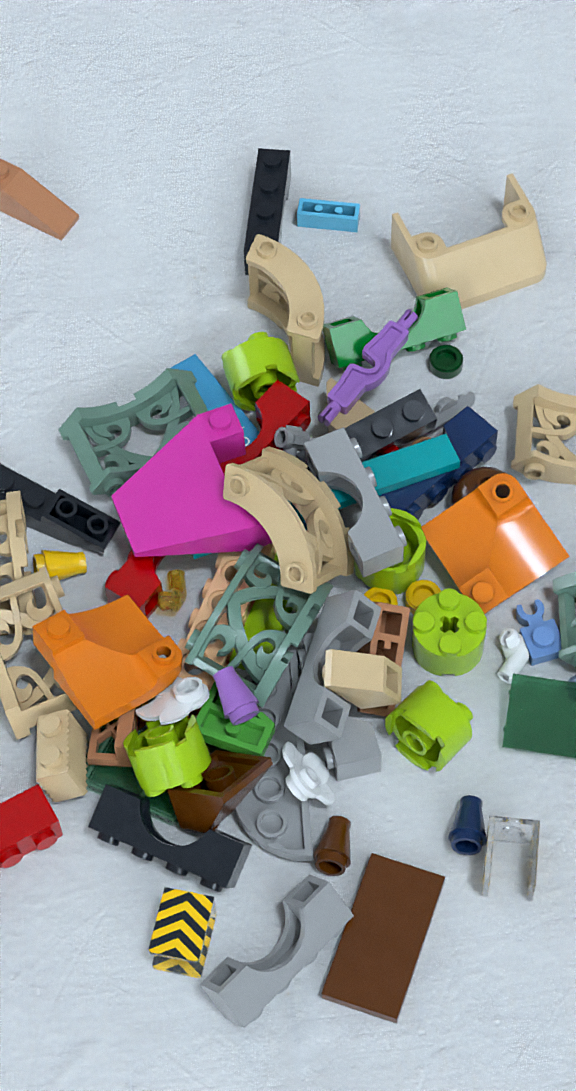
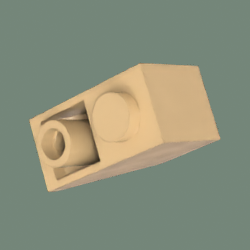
M335 649L326 650L325 665L322 668L324 687L360 709L401 704L402 667L385 656Z

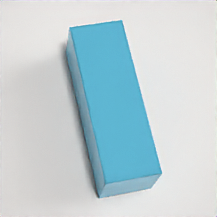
M299 199L297 227L358 233L360 204Z

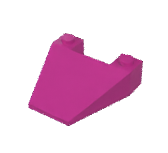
M232 404L198 414L111 496L135 557L240 552L244 549L251 551L257 543L261 546L272 543L266 530L253 515L241 506L223 498L225 476L219 463L246 454L244 430Z

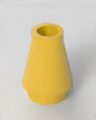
M41 550V554H33L34 573L46 566L50 578L57 575L60 581L87 572L84 552Z

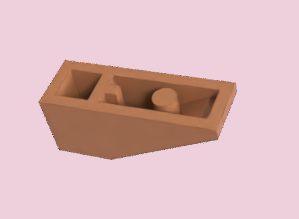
M0 159V212L62 241L79 220V214L22 168Z
M374 602L382 609L373 638L362 646L357 653L385 656L401 667L410 608ZM396 704L366 709L357 707V712L387 717L395 709Z

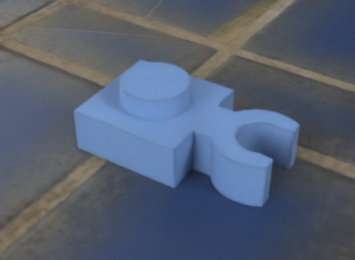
M539 599L534 600L535 614H526L521 604L517 605L516 619L519 624L524 626L519 629V634L522 635L527 646L531 666L559 658L558 651L561 650V635L554 619L543 620L544 605Z

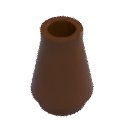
M332 816L329 818L328 826L313 854L315 867L323 874L330 876L342 875L351 864V821L343 816Z

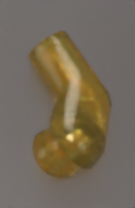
M179 569L171 570L167 573L168 592L161 591L158 596V607L162 611L170 610L172 613L177 612L186 601L185 572Z

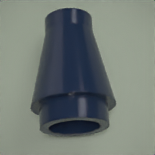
M466 795L460 799V805L448 835L452 849L459 854H478L487 841L482 812L483 801L477 796Z

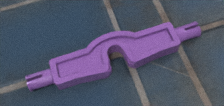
M407 309L397 322L390 320L364 346L362 358L373 367L372 369H366L356 364L348 365L338 383L327 395L328 405L317 416L320 423L323 424L324 422L325 426H329L339 412L346 415L365 392L371 391L382 384L389 374L391 360L408 341V329L418 319L414 311L411 314V310Z

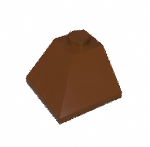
M215 750L211 753V763L201 773L203 780L199 784L191 788H182L179 785L167 789L180 828L200 833H206L209 829L218 828L220 822L236 809L273 765L271 757Z

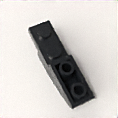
M0 463V500L6 499L7 492L20 491L27 527L74 546L98 552L105 551L121 524L120 521L61 489L54 493Z

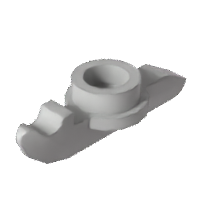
M469 391L466 395L460 394L456 401L449 397L440 399L434 409V414L437 417L435 429L450 421L466 406L471 408L475 401L474 393Z

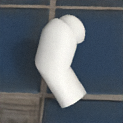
M506 628L499 635V641L506 661L497 672V675L502 681L512 684L527 663L529 652L522 635L516 629Z

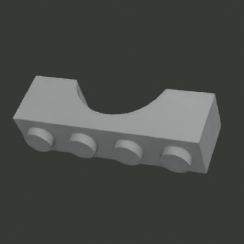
M343 427L305 442V460L312 474L320 482L324 481L330 489L340 490L349 494L357 501L362 510L360 518L348 531V547L362 576L366 577L403 562V547L407 546L405 535L399 525L393 526L389 518L392 516L389 503L385 496H378L374 488L377 487L375 476L369 466L364 468L360 460L362 452L355 438L349 439Z
M356 589L326 597L284 724L286 729L310 745L341 739L351 705L341 699V696L324 687L322 668L325 665L326 650L335 649L357 652L362 646L372 640L382 609Z
M315 632L307 633L302 640V649L297 650L301 671ZM348 715L341 739L327 741L328 746L323 747L327 769L334 768L337 781L381 772V752L372 722L357 720Z
M309 874L282 901L285 911L284 931L276 947L267 956L254 962H239L227 957L200 984L225 1018L244 1028L249 1023L255 1021L262 1014L263 1008L277 994L282 993L288 988L291 980L303 967L311 964L316 959L318 952L331 939L337 937L344 930L345 924L354 915L330 882Z

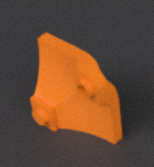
M505 473L494 475L470 494L421 527L426 540L461 593L473 599L481 607L484 614L570 557L517 479ZM507 485L510 489L509 496L499 498L496 495L497 487Z
M128 594L106 605L83 612L68 614L64 609L32 626L33 644L53 668L54 679L94 730L161 693L175 681L182 670V651L169 635L163 637ZM164 655L167 658H160L159 656Z

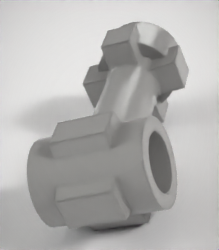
M286 425V427H280L276 431L274 441L278 448H282L284 452L296 457L297 451L304 450V443L310 441L309 434L303 431L301 427Z

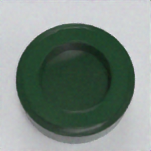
M440 345L430 353L429 369L436 377L452 379L462 371L463 355L458 348L452 345Z

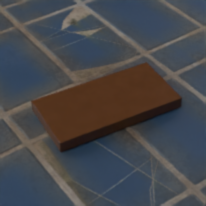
M372 853L351 909L354 916L346 923L322 990L321 998L397 1024L445 883V876Z

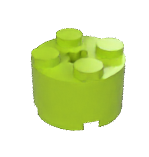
M256 332L249 336L248 341L225 351L221 356L223 369L234 403L243 410L256 411L255 402L277 379L297 392L296 384L297 382L299 383V377L288 345L279 338L269 337L266 332Z
M391 508L392 516L389 518L394 527L398 525L401 527L407 541V546L403 547V562L366 577L362 576L355 560L354 568L356 576L369 587L392 590L397 595L404 593L422 575L425 566L426 537L417 518L406 511Z
M450 588L444 589L440 593L425 599L415 611L412 626V648L418 664L429 673L443 676V674L459 676L475 668L482 658L487 629V619L481 607L473 599Z
M428 680L423 685L417 686L386 717L385 728L388 735L394 731L399 740L395 745L396 748L411 763L427 771L433 766L436 767L435 772H438L471 740L472 728L470 721L473 719V714L465 704L456 703L443 693V690L437 683Z
M194 715L190 719L186 716L176 723L161 725L159 720L146 722L148 730L138 735L135 729L125 738L123 742L124 748L138 783L144 789L147 797L160 795L166 789L179 785L182 788L194 787L203 780L201 773L211 763V756Z

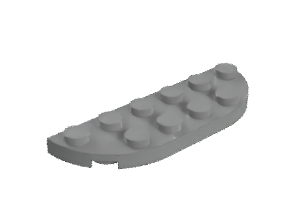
M290 650L294 655L263 708L257 705L259 711L263 712L275 723V733L264 755L265 757H271L273 765L236 807L235 813L244 831L266 851L294 861H313L309 800H299L288 788L285 778L290 774V768L282 754L283 745L286 742H291L302 755H305L304 740L284 727L299 682L297 650ZM249 674L244 678L258 686Z

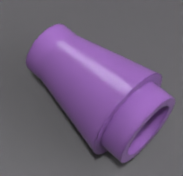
M233 666L223 668L213 675L225 719H230L232 725L242 724L259 714L260 711L257 707L258 699L238 676Z

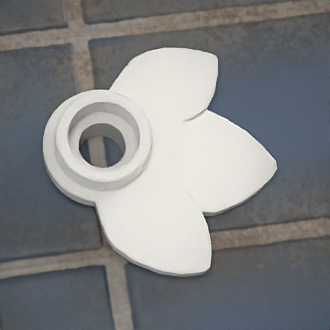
M177 677L170 686L156 695L154 700L135 711L137 716L144 720H159L161 725L172 724L188 716L191 711L201 708L209 699L210 693L208 687L197 677H187L184 679Z
M286 742L283 745L282 754L290 768V774L285 778L290 791L301 801H306L308 798H317L325 805L334 803L335 794L326 784L329 773L324 762L311 752L302 755L291 742Z

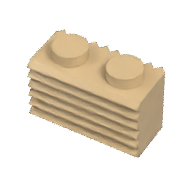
M67 709L37 718L36 782H39V786H42L45 794L52 798V802L84 796L88 792L86 789L88 786L86 783L88 779L86 777L88 773L86 770L88 767L86 764V755L88 754L86 752L88 748L86 746L88 742L86 737L88 735Z

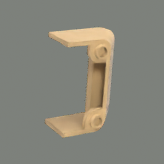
M513 173L506 176L502 222L505 228L446 247L442 238L431 232L411 236L399 213L392 214L391 249L417 296L448 287L458 292L461 309H465L536 284L546 274L547 261L536 213Z

